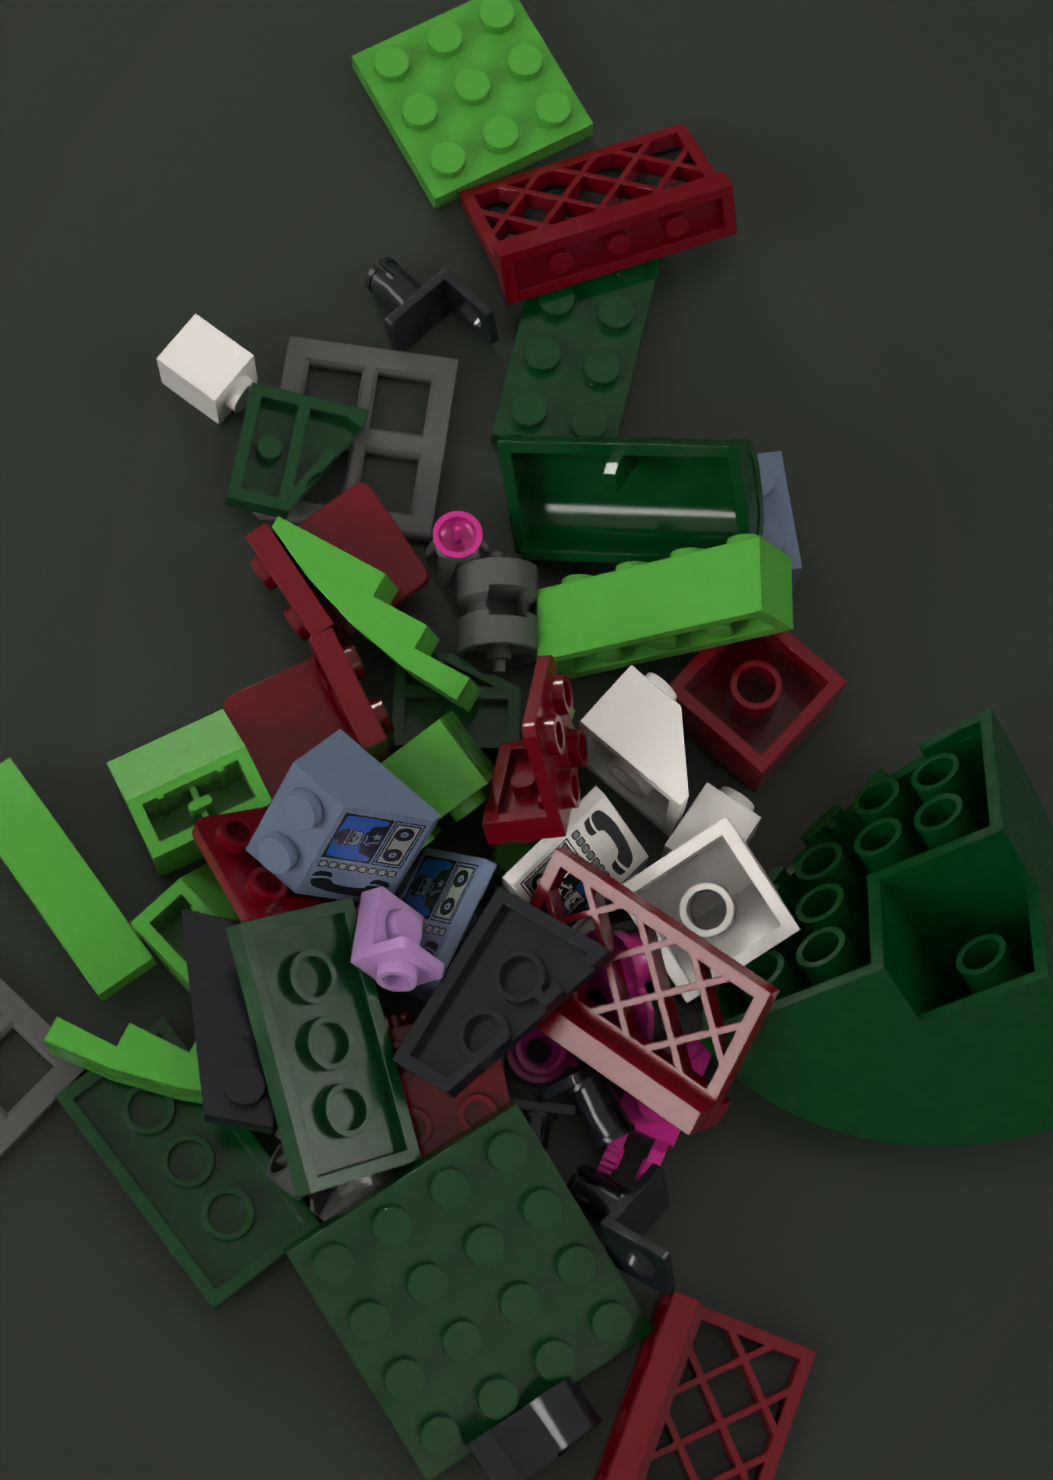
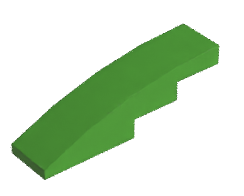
M278 516L272 528L306 576L369 642L414 679L469 713L481 690L469 677L430 657L440 639L426 624L390 605L399 590L394 582L384 572Z
M9 757L1 762L0 858L103 1002L157 965V963Z
M59 1017L55 1019L44 1039L51 1055L112 1081L181 1101L203 1104L196 1041L190 1052L129 1023L118 1045L115 1046Z

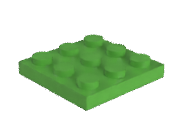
M471 0L352 55V68L435 210L460 199V191L502 179L593 135L594 124L520 0Z

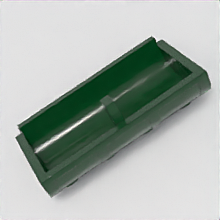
M504 434L497 440L515 553L520 554L522 560L593 563L643 561L649 563L670 558V554L673 551L681 548L707 549L727 544V539L734 535H763L764 505L760 468L756 449L752 441L748 439L565 437Z

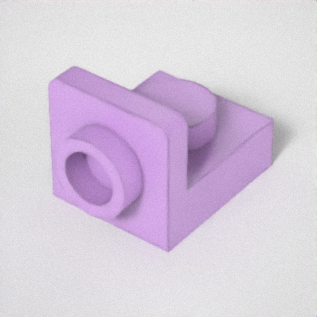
M383 886L361 893L350 961L353 965L375 979L379 986L392 992L410 991L417 985L439 980L443 977L444 963L420 947L424 916Z

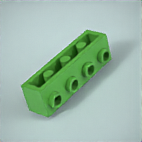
M757 534L734 535L727 539V544L707 549L694 547L677 549L670 554V558L654 562H623L615 567V571L596 576L587 574L569 575L562 579L561 584L537 590V657L552 655L557 671L563 675L566 674L571 679L794 630L791 556L766 541L763 536Z

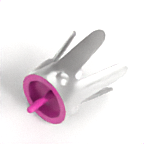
M451 511L442 515L434 525L433 540L424 552L425 558H430L435 552L438 555L436 581L440 587L445 588L450 584L457 564L480 559L479 547L484 552L489 551L488 545L482 539L483 532L479 521L467 512Z

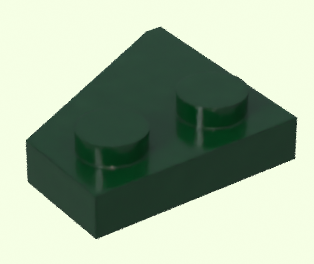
M252 382L225 505L287 519L365 427L369 410Z
M434 649L430 657L469 677L481 690L468 713L414 679L394 662L392 710L394 732L391 735L392 752L395 753L450 711L455 713L486 755H498L500 743L519 741L521 687L495 674H483L473 666L472 662L452 652L446 655Z

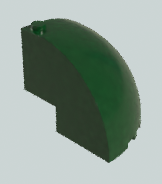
M989 708L952 725L918 744L923 755L892 775L888 776L883 768L876 771L866 779L868 784L857 793L852 805L844 811L842 807L835 804L800 837L806 848L792 861L787 869L775 865L767 875L801 930L745 965L746 968L780 991L735 1078L765 1100L797 1117L859 1138L892 1144L927 1147L999 1143L1053 1130V829L1019 757L994 712ZM732 982L714 985L725 1025L742 1021L754 997ZM704 1008L702 1009L700 1031L709 1029ZM736 1031L727 1033L730 1043ZM712 1037L700 1039L702 1044L717 1060Z

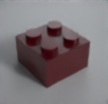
M786 631L701 650L669 685L677 695L675 701L681 706L683 731L756 793L838 704L847 680L794 635Z

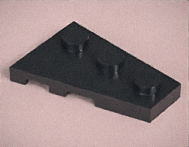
M498 887L392 1060L455 1098L616 956L605 946L503 888Z
M181 910L204 1121L272 1134L275 1114L226 928L242 922Z

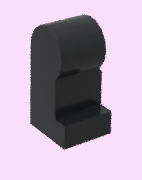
M569 1376L503 1422L467 1444V1448L488 1480H529L567 1452L566 1448L599 1425L602 1419L574 1379Z

